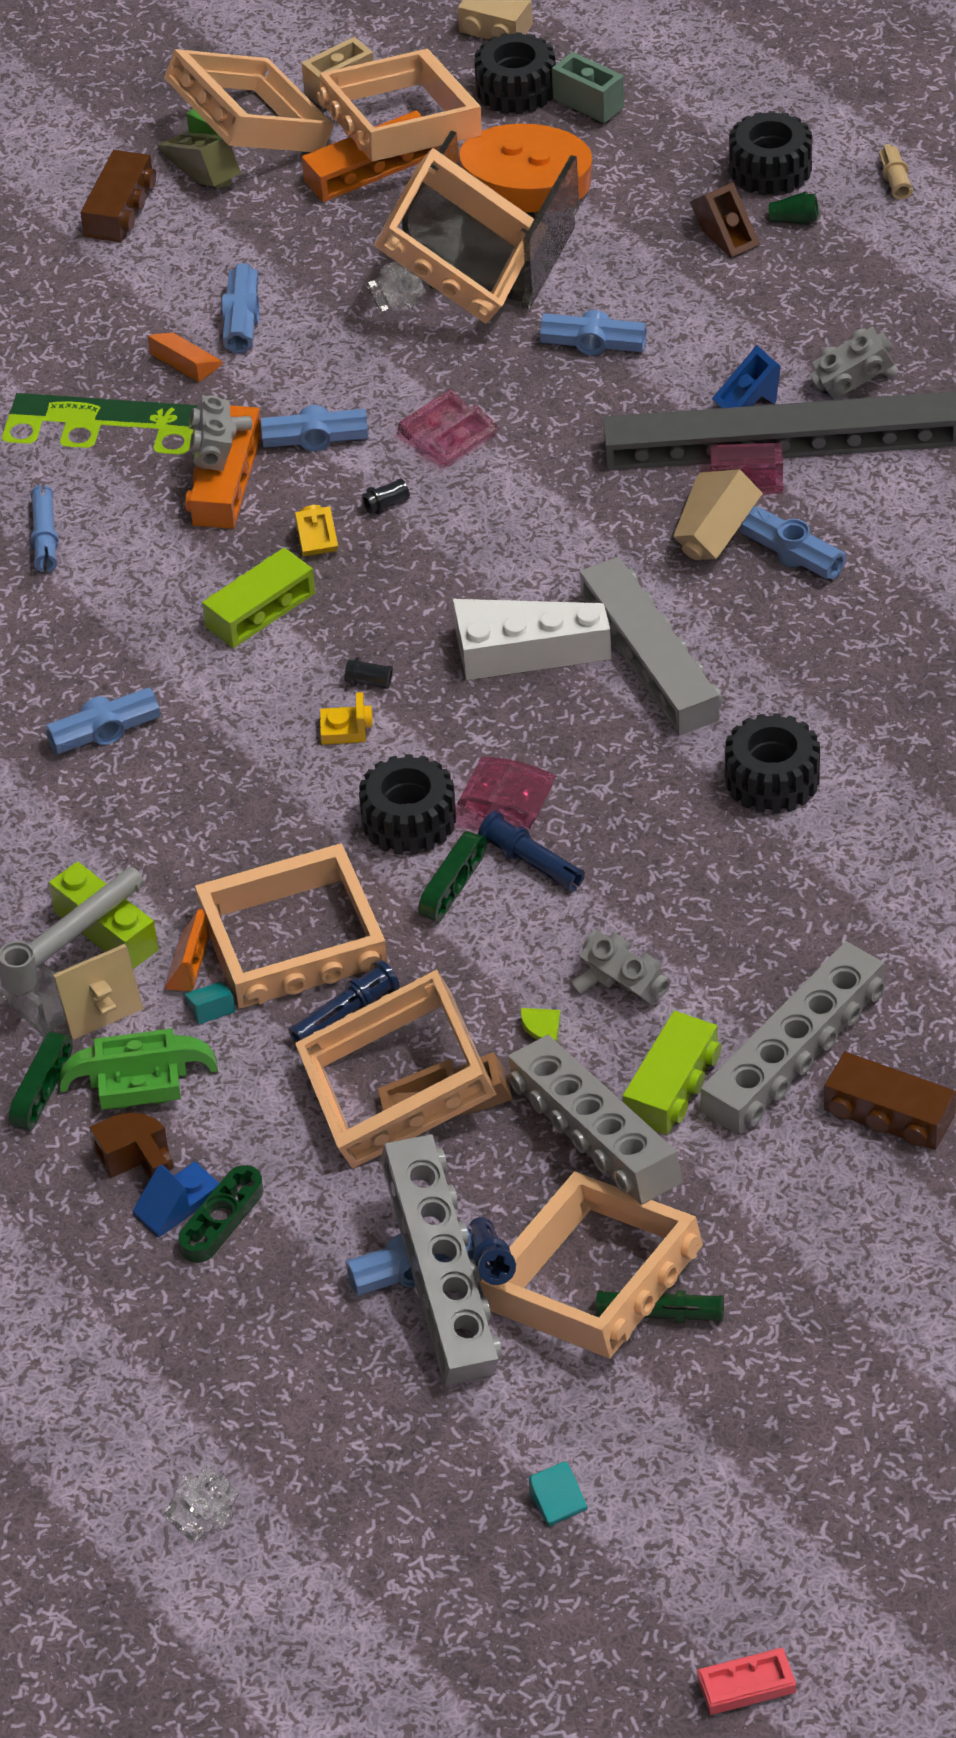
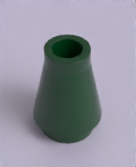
M805 191L776 202H769L771 223L786 222L810 225L811 221L819 220L816 193L808 194Z

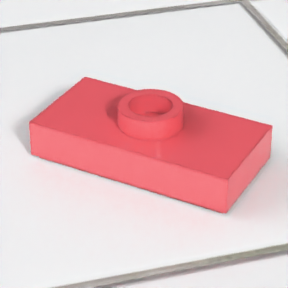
M783 1647L697 1669V1679L710 1715L796 1693V1682Z

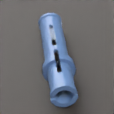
M38 485L31 490L33 532L31 533L30 542L31 547L35 550V568L43 572V562H46L47 572H51L57 567L56 548L59 542L58 534L54 527L53 490L45 485V495H41V485Z

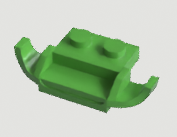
M173 1028L94 1039V1046L78 1051L64 1063L59 1078L60 1092H67L70 1082L75 1078L90 1075L91 1087L99 1088L101 1110L111 1108L125 1109L129 1106L148 1103L163 1104L171 1100L181 1099L179 1076H187L185 1062L197 1061L204 1063L209 1067L210 1072L218 1071V1063L215 1053L209 1045L191 1036L174 1035Z

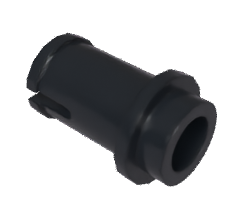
M402 478L376 489L369 487L366 493L362 494L363 505L370 514L374 512L381 514L384 508L410 498L408 486Z
M356 657L355 660L349 659L347 661L344 678L345 681L351 682V685L355 687L359 683L389 689L393 677V666L362 662L360 657Z

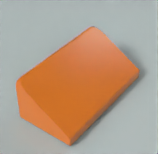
M173 332L148 336L150 355L198 383L223 365L222 360Z
M202 909L196 911L179 938L165 984V989L192 991L195 987L209 940L206 914Z

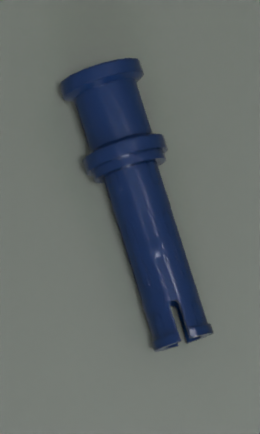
M493 811L481 823L478 834L486 837L487 843L490 842L502 849L505 857L523 860L567 888L570 892L577 889L572 883H575L577 886L582 884L585 877L584 870L577 868L531 839V835L526 828L522 826L515 827L504 820L502 813Z
M376 961L373 964L372 970L359 979H350L345 986V991L320 1006L296 1025L291 1026L288 1031L292 1040L296 1043L312 1035L313 1032L319 1031L344 1018L346 1015L373 1003L388 991L394 992L398 990L400 985L396 974L385 961ZM374 982L378 983L373 988H369V986ZM333 1010H338L337 1013L326 1019L321 1024L315 1025L317 1021L328 1015Z
M485 1217L473 1219L469 1224L472 1229H468L475 1247L473 1258L476 1266H478L480 1276L491 1285L507 1283L516 1272V1262L508 1244L498 1237L493 1223Z

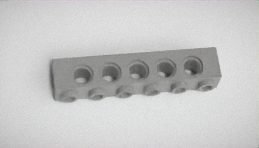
M845 941L700 1088L701 1113L739 1136L749 1125H756L763 1117L765 1109L774 1100L778 1101L784 1097L790 1083L799 1074L805 1075L809 1071L816 1056L822 1050H829L836 1042L838 1034L847 1025L852 1026L856 1023L862 1009L870 1001L875 1002L881 997L886 986L884 981V962Z
M546 1035L508 1055L511 1069L508 1079L513 1090L518 1095L523 1094L529 1099L538 1114L544 1113L551 1120L557 1132L560 1134L565 1133L580 1153L585 1152L593 1159L598 1170L603 1174L607 1172L624 1194L629 1193L642 1205L683 1183L677 1151L552 1037Z
M432 1134L384 1143L380 1163L444 1386L494 1375L498 1360L502 1359L501 1344L497 1334L491 1335L488 1321L491 1320L489 1303L485 1296L480 1297L477 1284L480 1282L479 1270L474 1259H469L465 1246L469 1244L468 1232L463 1221L458 1222L455 1213V1209L458 1207L457 1195L452 1184L447 1185L444 1172L447 1171V1163L442 1148H436ZM423 1180L429 1184V1187H417L412 1181ZM428 1216L434 1217L440 1221V1224H428L423 1218ZM445 1254L452 1261L440 1262L433 1255ZM455 1291L462 1296V1299H449L444 1292ZM467 1329L474 1337H460L455 1330Z

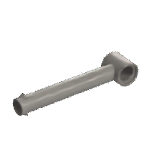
M128 867L124 871L117 872L116 877L109 884L94 893L30 944L22 941H13L5 944L0 949L2 987L12 994H24L31 991L37 983V967L119 905L121 901L128 898L135 891L139 893L140 888L144 885L143 877L139 871L133 867Z

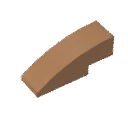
M494 1052L480 1058L497 1095L459 1115L489 1109L513 1100L506 1069ZM450 1058L378 1088L383 1111L469 1067L468 1064L465 1063L457 1067Z

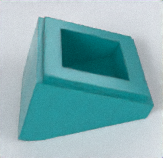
M221 981L184 994L198 1025L235 1012L233 995Z
M566 1461L529 1477L530 1496L549 1527L588 1510L575 1476Z

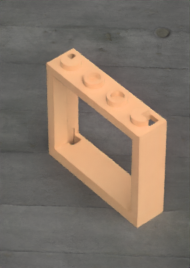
M428 48L320 73V91L317 92L320 105L330 112L332 119L342 126L345 134L354 140L358 149L363 151L372 162L481 136V106ZM421 84L444 112L374 128L351 100Z
M174 49L164 79L229 146L313 152L326 146L334 124L269 58ZM267 68H268V69H269V72H268V75L266 76L265 73H266ZM223 88L255 91L280 117L247 114Z
M432 148L417 165L373 246L486 324L503 306L543 225ZM431 164L435 165L438 170L436 171L430 167ZM422 182L515 246L491 292L398 228ZM524 228L529 233L525 234L523 231H521V229Z
M342 843L195 885L198 909L204 910L206 914L210 940L239 1009L258 1003L261 1005L268 1000L288 994L295 995L305 989L325 983H336L342 978L359 973H367L373 969V964L378 960H383L388 964L385 939ZM338 881L343 882L367 937L243 973L220 918L221 915Z
M437 970L416 979L414 982L390 994L382 996L379 1000L346 1015L337 1022L313 1032L312 1035L295 1043L336 1145L352 1169L381 1155L384 1143L414 1138L497 1095L453 995ZM442 1006L469 1067L349 1128L324 1067Z
M574 1171L509 1247L516 1262V1272L512 1279L501 1285H491L482 1279L480 1285L483 1295L488 1300L491 1312L610 1359L623 1342L628 1341L632 1331L641 1320L652 1312L655 1303L664 1292L675 1284L678 1275L687 1264L697 1257L696 1253L703 1246L696 1216L653 1200L641 1205L629 1193L624 1194L618 1187ZM590 1210L664 1238L600 1317L525 1289Z

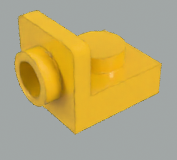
M309 505L302 508L301 511L295 512V528L298 531L303 557L338 551V542L330 506Z
M356 692V707L320 709L322 745L366 742V728H373L372 705L365 706L363 692Z

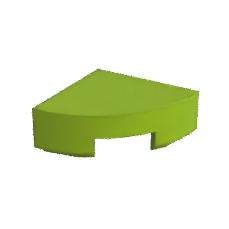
M521 1008V1022L525 1032L527 1031L536 1040L549 1035L558 1043L561 1021L560 1010Z

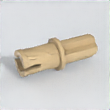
M885 144L884 149L879 151V157L883 165L882 175L889 182L895 199L909 198L913 193V188L908 178L909 168L902 161L898 148Z

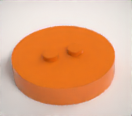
M506 124L482 130L481 136L467 139L460 149L459 166L523 212H545L569 206L586 195L591 186L592 153L584 141L567 131L539 124Z

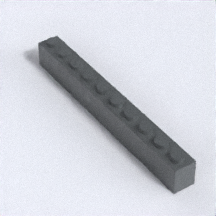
M956 392L603 417L607 470L956 446Z

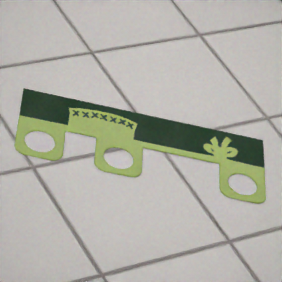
M16 393L2 440L9 443H33L38 438L43 421L66 422L60 444L66 447L89 448L95 444L101 425L159 429L153 447L154 451L165 454H185L190 448L193 429H189L190 413L192 408H197V405ZM18 424H28L33 429L32 434L24 439L12 437L10 431ZM76 428H86L91 433L90 438L82 443L70 441L68 435ZM177 434L184 438V444L178 449L171 450L163 447L162 440L168 435Z

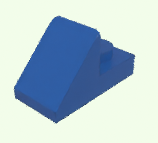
M756 345L712 397V400L721 408L753 406L761 396L775 404L781 366L761 347Z
M196 1161L176 1175H173L163 1165H160L155 1170L135 1205L133 1215L160 1238L195 1213L218 1186L219 1182Z

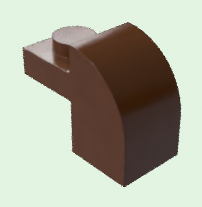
M123 1113L89 1127L93 1151L110 1178L139 1165L149 1181L160 1165H163L168 1171L174 1169L168 1150L165 1128L158 1120L141 1113Z

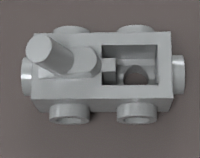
M872 326L867 330L858 329L854 331L850 336V340L837 348H825L820 353V358L812 362L816 371L810 375L820 392L826 389L833 400L879 374L888 378L895 377L898 368L889 354L894 348L884 331L878 334Z
M202 395L197 408H192L189 418V429H193L190 451H195L193 459L195 466L201 469L223 471L236 431L251 430V417H231L229 400L212 395Z
M595 930L586 938L583 944V951L579 955L588 963L590 969L574 979L572 983L576 990L582 994L598 982L607 988H610L617 982L652 1005L656 999L663 997L668 991L671 979L659 971L663 964L645 952L640 957L629 951L632 944L615 932H612L610 937H607L600 931Z

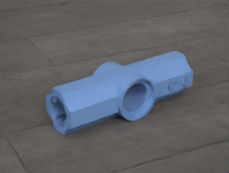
M236 264V267L229 271L227 294H223L222 297L224 348L229 349L232 353H246L249 348L253 347L255 324L259 323L258 270L251 268L249 264Z
M598 310L585 312L582 317L543 313L540 330V342L576 346L581 353L595 356L602 354L605 349L644 352L647 336V324L611 320L606 313Z
M310 405L303 408L299 415L261 418L264 448L301 445L308 451H321L328 448L331 442L369 439L366 409L328 412L322 406Z
M754 506L741 524L742 534L777 552L779 562L785 566H803L833 581L840 575L846 563L845 552L811 535L808 524L802 520H783L761 507Z
M149 687L112 701L102 696L94 697L83 705L81 712L44 726L50 747L56 755L93 741L104 746L114 743L123 736L126 729L161 717L155 694Z
M467 1229L469 1244L465 1247L469 1259H474V1247ZM401 1234L393 1237L384 1249L345 1261L350 1284L354 1293L358 1296L399 1282L405 1287L416 1286ZM445 1254L433 1255L440 1262L452 1261Z

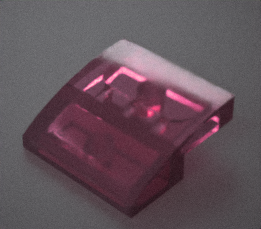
M449 389L400 421L397 430L408 441L433 459L447 465L499 430V426L477 404L469 407L452 389Z
M481 757L457 804L484 819L491 812L497 811L530 829L556 776L519 761L496 757Z

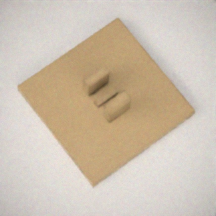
M125 944L53 974L72 1040L144 1009Z

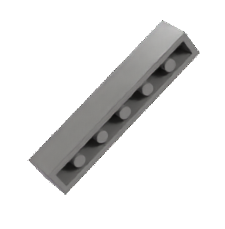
M619 556L580 570L581 597L585 603H604L612 641L680 736L719 721V705L722 704L719 688L714 683L710 684L705 677L701 663L698 660L694 661L683 638L677 637L672 631L668 617L664 613L660 614L656 609L650 592L643 591L632 568L628 569Z

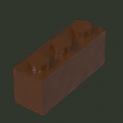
M120 150L112 151L80 212L84 237L122 243L127 231H131L134 227L135 215L138 210L144 208L148 190L153 189L156 183V170L152 169L150 155Z
M844 1051L824 1085V1110L831 1112L838 1118L851 1119L868 1125L874 1131L887 1132L904 1138L913 1145L926 1146L936 1150L955 1117L956 1090Z

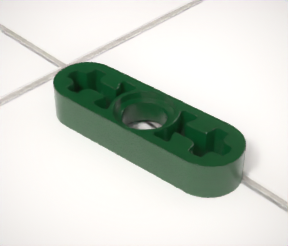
M470 831L462 833L424 889L418 906L420 916L436 922H440L483 860L487 847L486 837Z
M52 1031L45 1036L12 1100L9 1110V1123L11 1126L27 1130L34 1129L59 1081L60 1071L64 1063L71 1057L73 1047L71 1036Z
M241 1165L230 1170L180 1230L178 1236L180 1251L186 1260L200 1263L212 1258L261 1199L264 1189L262 1176L258 1169L249 1165ZM251 1182L252 1186H246V1184ZM238 1184L243 1186V1187L239 1190V1192H238V1188H237V1185H238ZM219 1208H227L232 1211L231 1216L224 1220L213 1219L210 1215ZM203 1236L205 1237V1243L198 1242ZM192 1240L197 1243L192 1246L190 1241Z

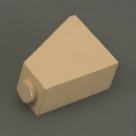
M740 469L701 472L695 479L673 537L682 545V550L688 557L694 560L717 559L763 493Z

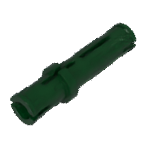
M677 1290L676 1294H663L655 1303L656 1307L653 1308L652 1312L644 1317L675 1319L677 1324H685L686 1320L722 1322L724 1318V1295H688L686 1290ZM597 1291V1317L601 1316L620 1292ZM684 1306H692V1307H699V1308H687V1307H684Z

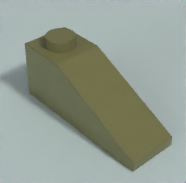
M182 132L157 144L158 149L199 185L220 189L231 184V178L241 174L232 147L219 135Z

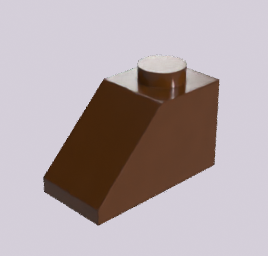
M733 182L690 201L702 231L730 258L760 245Z

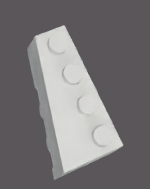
M453 599L455 631L466 680L611 659L610 626L604 603Z

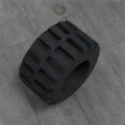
M520 32L501 34L500 37H492L489 39V42L481 44L480 49L475 53L474 59L478 99H481V103L484 106L490 105L491 110H502L504 114H509L510 112L523 114V111L526 110L533 112L536 111L537 106L542 108L547 105V101L553 99L552 68L556 65L553 47L550 44H546V40L543 38H535L533 34L525 35Z
M758 112L754 113V116L742 118V122H737L729 134V171L732 180H736V184L739 187L746 186V191L748 192L759 191V195H766V193L780 195L781 191L786 193L794 191V186L800 188L804 185V181L810 178V172H812V132L809 130V126L805 122H801V119L797 116L791 117L789 113Z
M773 713V716L760 714L756 715L754 720L750 718L743 720L742 726L736 725L731 730V735L727 736L725 741V779L727 790L731 791V796L735 801L742 799V806L748 809L755 806L756 812L764 813L765 809H770L772 814L780 813V809L786 808L788 812L795 810L797 803L804 805L809 801V796L815 795L817 785L820 782V742L817 741L815 731L809 730L808 724L804 721L798 723L796 722V717L790 715L785 718L781 717L779 713Z
M405 754V757L397 758V756L388 757L389 761H379L374 764L375 770L368 769L364 774L365 780H361L359 785L362 827L365 835H368L369 841L373 845L379 843L380 849L386 852L390 848L394 849V854L403 855L404 851H411V855L419 854V850L423 848L428 852L434 849V843L443 844L447 840L446 835L452 834L454 823H456L454 783L451 780L449 771L442 769V764L436 760L429 762V757L421 755L419 758H414L413 754Z

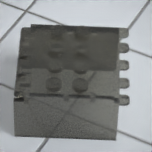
M450 131L438 152L459 166L457 132ZM570 155L539 212H525L534 221L528 231L524 228L521 229L526 234L523 238L524 265L507 296L509 299L522 301V308L530 309L575 229V216L579 210L577 156ZM431 164L430 167L437 171L438 168L435 165ZM422 182L402 219L403 232L489 292L492 291L515 247L424 182ZM404 268L401 275L402 283L409 284L412 278L422 280Z

